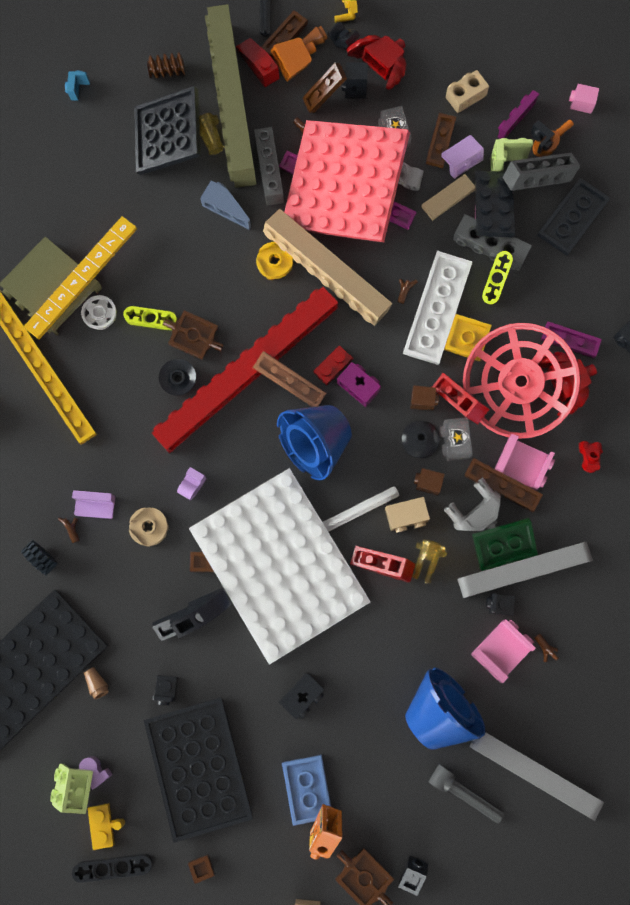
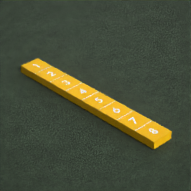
M121 216L23 327L40 340L137 230L136 226Z

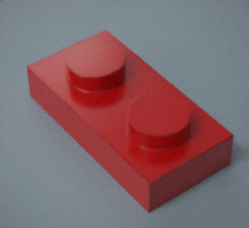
M339 345L313 373L327 386L353 360V357Z

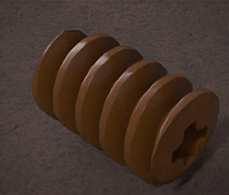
M178 52L177 58L171 53L170 59L167 58L166 54H163L162 60L159 55H156V60L149 55L147 67L150 79H152L153 74L155 78H159L160 73L165 78L167 72L170 77H173L174 71L177 76H180L181 71L185 76L184 61L180 52Z

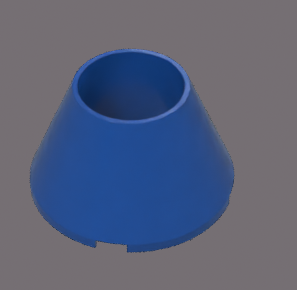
M325 405L286 410L277 419V427L280 426L281 434L278 435L280 442L294 465L301 472L311 474L312 479L323 480L327 478L352 436L351 427L343 413L334 406Z
M436 667L430 668L426 672L405 714L410 730L425 747L431 750L480 739L485 735V725L477 707L473 702L469 704L463 695L465 693L464 689L450 675Z

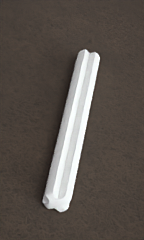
M391 487L322 523L329 532L399 497V492L396 487Z

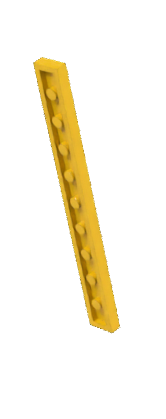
M0 291V326L79 444H84L97 435V433Z

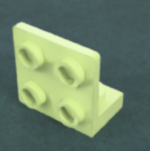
M501 138L496 140L490 157L491 171H503L504 162L527 159L533 145V140L526 138Z
M60 763L59 769L57 768L54 774L56 786L51 792L50 800L53 802L52 805L62 813L86 814L93 771L74 769Z

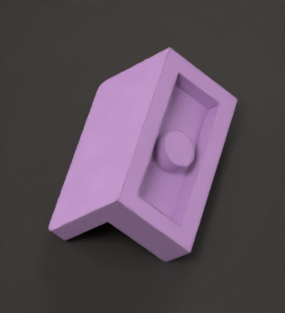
M471 135L442 153V158L450 165V175L455 179L484 160V148Z
M73 490L72 498L76 500L75 516L113 518L115 496L113 494Z

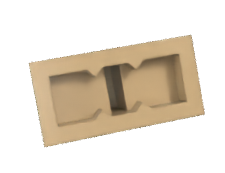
M478 70L472 73H467L458 82L451 83L447 88L445 98L458 114L487 96L489 85Z

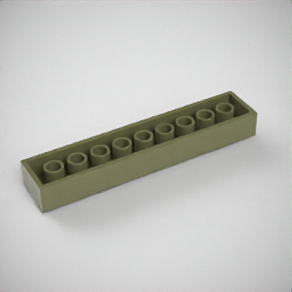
M226 4L207 7L208 15H205L230 181H234L235 188L257 185L229 6Z

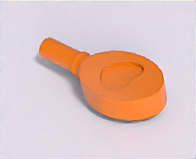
M569 119L556 131L551 130L555 133L552 140L554 143L549 150H544L541 154L537 153L541 142L535 140L532 148L534 155L543 157L552 154L559 144L560 136L574 125L573 121Z

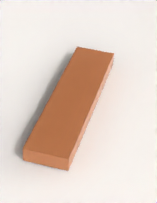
M264 351L253 366L255 370L311 407L319 406L327 394Z

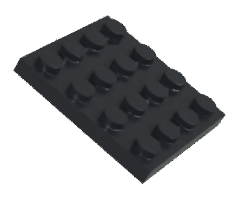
M195 86L134 107L136 173L142 175L201 156L198 89Z

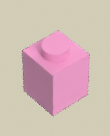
M578 84L575 91L572 90L569 101L572 102L570 109L591 114L596 105L599 88Z

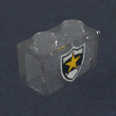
M402 106L381 111V117L378 119L379 127L409 130ZM411 134L409 135L407 147L411 146Z
M468 418L444 420L443 426H440L441 437L445 438V444L442 445L443 455L447 456V461L470 459L472 457Z

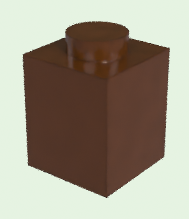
M413 385L410 409L433 411L435 405H438L439 394H436V388Z
M422 468L420 473L416 472L414 484H417L416 490L438 496L445 474Z

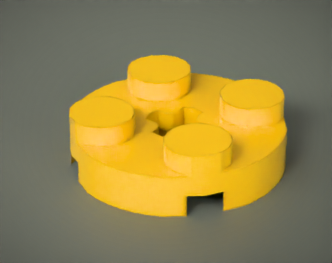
M269 242L258 251L259 253L256 257L257 268L267 279L283 278L292 270L293 257L286 251L281 250L276 242ZM272 257H275V259H280L277 264L270 263L272 261Z

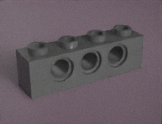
M272 127L255 129L254 133L266 206L284 203Z
M572 153L514 160L510 162L503 179L511 191L571 182L580 164Z
M464 214L453 238L458 245L467 246L477 254L488 256L492 261H495L498 253L510 250L513 257L510 269L520 271L532 246L515 237L478 236L479 238L474 239L470 235H476V219ZM493 242L495 246H489L487 243ZM504 254L503 257H499L501 263H509L508 255Z

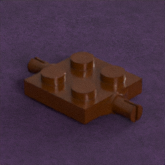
M185 310L176 323L165 318L162 324L172 329V336L168 345L200 360H203L210 347L221 352L224 344L214 341L218 325Z
M365 848L352 858L343 850L337 854L336 857L345 866L335 880L359 905H372L378 900L383 905L393 904V901L385 892L394 880V877Z

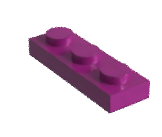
M533 90L529 95L526 94L520 102L521 105L511 111L510 118L507 121H502L498 127L500 130L498 134L499 139L507 138L536 104L539 93Z
M547 321L545 328L561 337L572 351L592 358L597 356L602 339ZM542 334L541 341H545L547 335ZM555 340L553 341V345L561 347L559 343Z

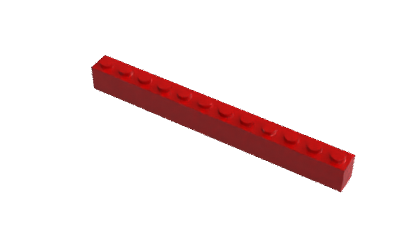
M324 287L314 290L308 300L300 302L294 312L287 313L282 318L280 324L273 325L268 330L266 336L259 337L254 342L253 347L245 349L240 354V358L235 362L231 361L226 366L225 371L221 374H216L211 379V383L207 386H202L193 398L185 400L182 404L183 406L178 411L174 410L171 412L164 423L157 424L153 429V436L168 453H171L261 375L253 366L263 351L279 360L338 309L337 300Z

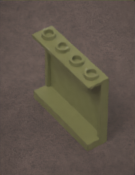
M44 237L0 282V286L4 289L2 293L9 299L13 297L16 300L15 304L22 311L26 309L30 312L28 316L31 318L78 264L47 237ZM95 278L48 329L47 332L49 334L53 332L58 336L59 334L56 330L93 291L98 294L102 290L100 283Z

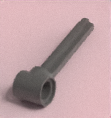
M440 764L437 766L428 781L431 785L443 793L450 791L494 822L500 823L504 817L502 811L454 780L455 776L452 772Z

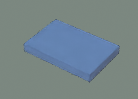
M322 755L282 762L293 826L314 822L323 804L331 807Z

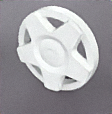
M97 295L89 298L83 304L81 315L87 326L92 329L103 330L114 322L117 310L111 299L106 296ZM95 300H99L97 304H94L92 302ZM108 302L112 305V308L107 307ZM87 309L89 311V314L85 317V311Z

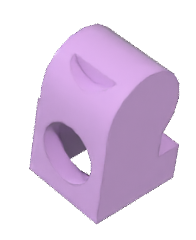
M190 467L177 493L192 500L207 478Z
M90 756L80 762L79 769L93 771L92 790L113 775L108 768L105 770L101 769L100 761L97 757Z

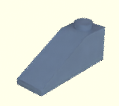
M210 181L200 198L202 206L250 230V219L226 186L220 182Z

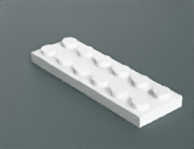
M440 251L436 252L403 354L439 365L472 261Z

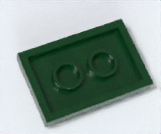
M529 518L472 534L481 571L538 556L532 522Z

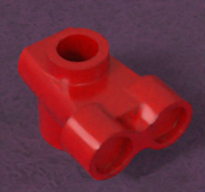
M580 442L579 452L583 455L584 459L582 463L583 470L588 473L599 470L600 454L603 453L602 444L600 442Z

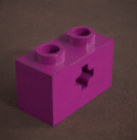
M351 362L337 378V384L366 407L379 393L381 388L380 382L374 376H368L365 373L366 370L361 365H355ZM361 381H363V385L360 384L357 386V382L360 383Z

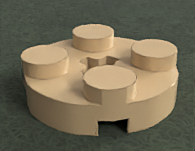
M141 508L130 518V536L140 545L150 547L159 544L166 537L169 530L165 515L156 508ZM146 522L149 523V524H150L151 522L153 523V525H152V528H153V529H152L151 531H149V530H147L146 532L144 531V529H145V525H144V524H145Z

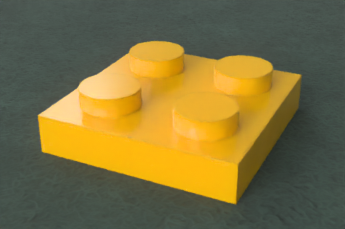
M455 314L444 350L468 358L477 343L490 332L492 325ZM476 357L475 360H476V361H480L481 358Z

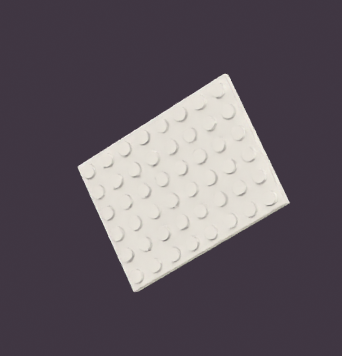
M290 468L189 528L269 665L370 603L369 598Z

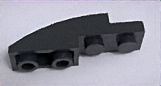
M224 587L188 602L187 608L152 622V628L161 642L175 635L181 638L215 619L232 605V601Z

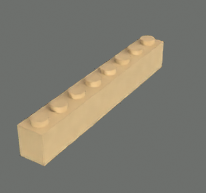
M281 209L265 222L263 232L267 238L276 242L281 250L289 253L311 275H315L324 286L334 291L338 298L347 302L352 310L360 313L365 321L375 326L389 311L392 303Z

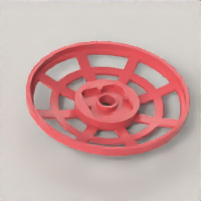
M530 323L509 324L488 333L471 351L463 374V388L471 395L483 393L487 403L495 411L489 421L483 417L480 423L496 434L510 437L511 434L519 437L518 439L542 435L562 423L575 405L580 387L579 367L571 348L553 331ZM516 330H534L547 335V338L542 345L529 341H518ZM508 332L509 344L500 347L491 356L481 350L490 340L502 333ZM554 340L565 350L572 367L560 368L557 359L548 350ZM520 347L533 348L538 350L532 360L522 358ZM512 349L514 360H511L506 365L496 360L502 353ZM544 355L551 361L555 371L544 373L538 365ZM476 357H479L486 362L482 372V385L470 387L471 369ZM491 366L500 371L498 382L488 384V374ZM574 375L573 393L566 407L557 401L562 390V377ZM519 376H525L527 379V383L523 387L518 386L516 383ZM557 378L556 389L552 397L543 391L545 381ZM500 390L505 397L499 407L493 401L489 391ZM539 397L548 403L544 408L532 414L530 402ZM512 402L522 404L524 415H513L507 413L506 410ZM552 407L562 413L550 425L534 431L533 419L544 415ZM501 417L514 421H525L526 432H510L500 429L495 425Z

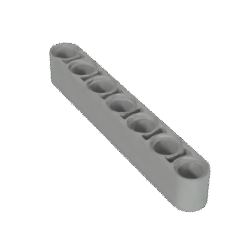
M583 542L468 575L457 580L462 596L466 598L593 561L587 542Z
M485 732V735L480 739L473 740L469 746L590 819L596 820L604 804L603 801Z

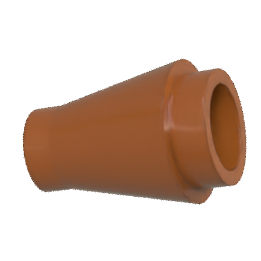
M316 26L302 41L304 45L313 42L317 46L325 43L328 37L322 26L318 28Z

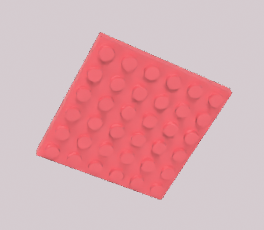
M306 120L284 213L307 232L384 243L409 140V130Z

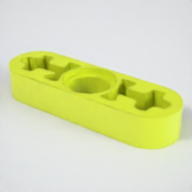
M507 251L498 253L482 295L483 300L487 304H494L499 300L513 262L512 255ZM504 254L508 255L507 259L510 260L503 267L507 268L506 273L500 269H495L496 265L500 267L501 261L499 257H503ZM500 272L503 275L501 283L493 282L492 276L494 273ZM489 283L494 286H500L499 291L497 289L494 291L496 299L488 301L486 293H490L492 287H488Z
M135 306L127 307L123 314L126 322L130 325L172 330L162 325L165 318L169 319L171 317L173 322L176 323L177 317L173 312ZM135 312L137 316H142V321L140 317L134 316L133 319H131L128 315H132V313ZM154 314L156 316L155 321L147 322V315Z

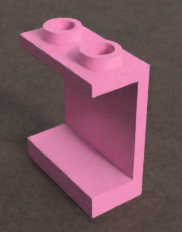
M511 434L495 469L535 491L539 487L543 488L547 480L545 476L547 469L551 470L555 462L552 459L555 453L550 452L546 454L517 441L519 437Z
M506 619L471 653L500 683H504L508 678L507 675L530 651L536 649L532 645L534 641L528 635H522L518 631L519 627L512 620L507 621Z

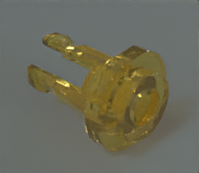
M211 113L200 115V135L209 150V155L220 153L223 151L224 145L220 141L216 125L219 123L218 116Z
M423 539V542H417L416 548L421 551L416 563L415 574L412 577L415 579L419 578L424 560L427 559L431 562L425 582L431 583V576L435 572L439 557H446L447 551H445L444 545Z

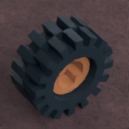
M34 540L21 550L26 560L45 576L58 565L50 553Z

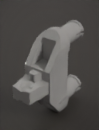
M484 478L478 480V483L474 484V487L484 497V501L467 515H463L454 502L450 503L449 507L446 506L444 508V511L454 522L453 525L456 530L485 531L496 528L495 524L498 523L496 519L500 507V494L497 491H493Z

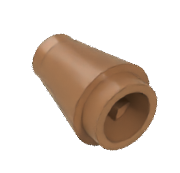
M91 668L84 673L90 696H93L94 699H99L109 692L108 684L95 668Z

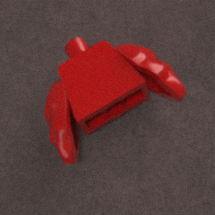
M368 35L356 40L347 48L348 56L355 57L356 59L362 58L385 81L388 79L386 84L387 90H391L398 85L401 78L405 75L406 60L403 57L405 42L400 38L394 42L389 36L381 38L377 35Z
M552 353L561 369L572 367L567 353ZM544 355L538 365L541 368H549L546 372L555 371L551 361ZM577 359L580 372L579 394L569 414H574L578 408L585 404L590 391L588 386L592 383L590 377L597 374L593 364L584 367L580 359ZM574 375L562 377V390L559 396L561 403L567 401L572 396ZM557 378L551 379V382L554 388L556 389Z

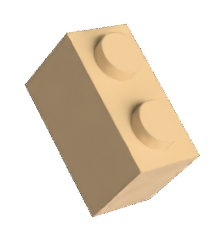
M424 497L385 507L390 530H396V533L407 531V527L415 526V528L426 526V522L430 520Z

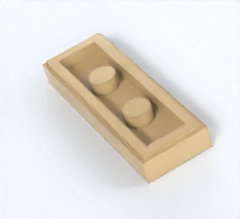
M464 174L423 203L422 209L433 221L475 191V185Z

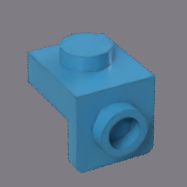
M80 70L75 72L69 71L68 82H65V92L68 93L71 100L78 101L80 85H90V79L86 72Z

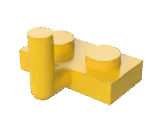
M342 0L345 8H348V13L334 16L335 23L355 19V13H358L357 0Z
M109 803L88 807L93 850L113 847L115 845L113 828L115 830L121 829L125 825V820L122 818L111 820Z

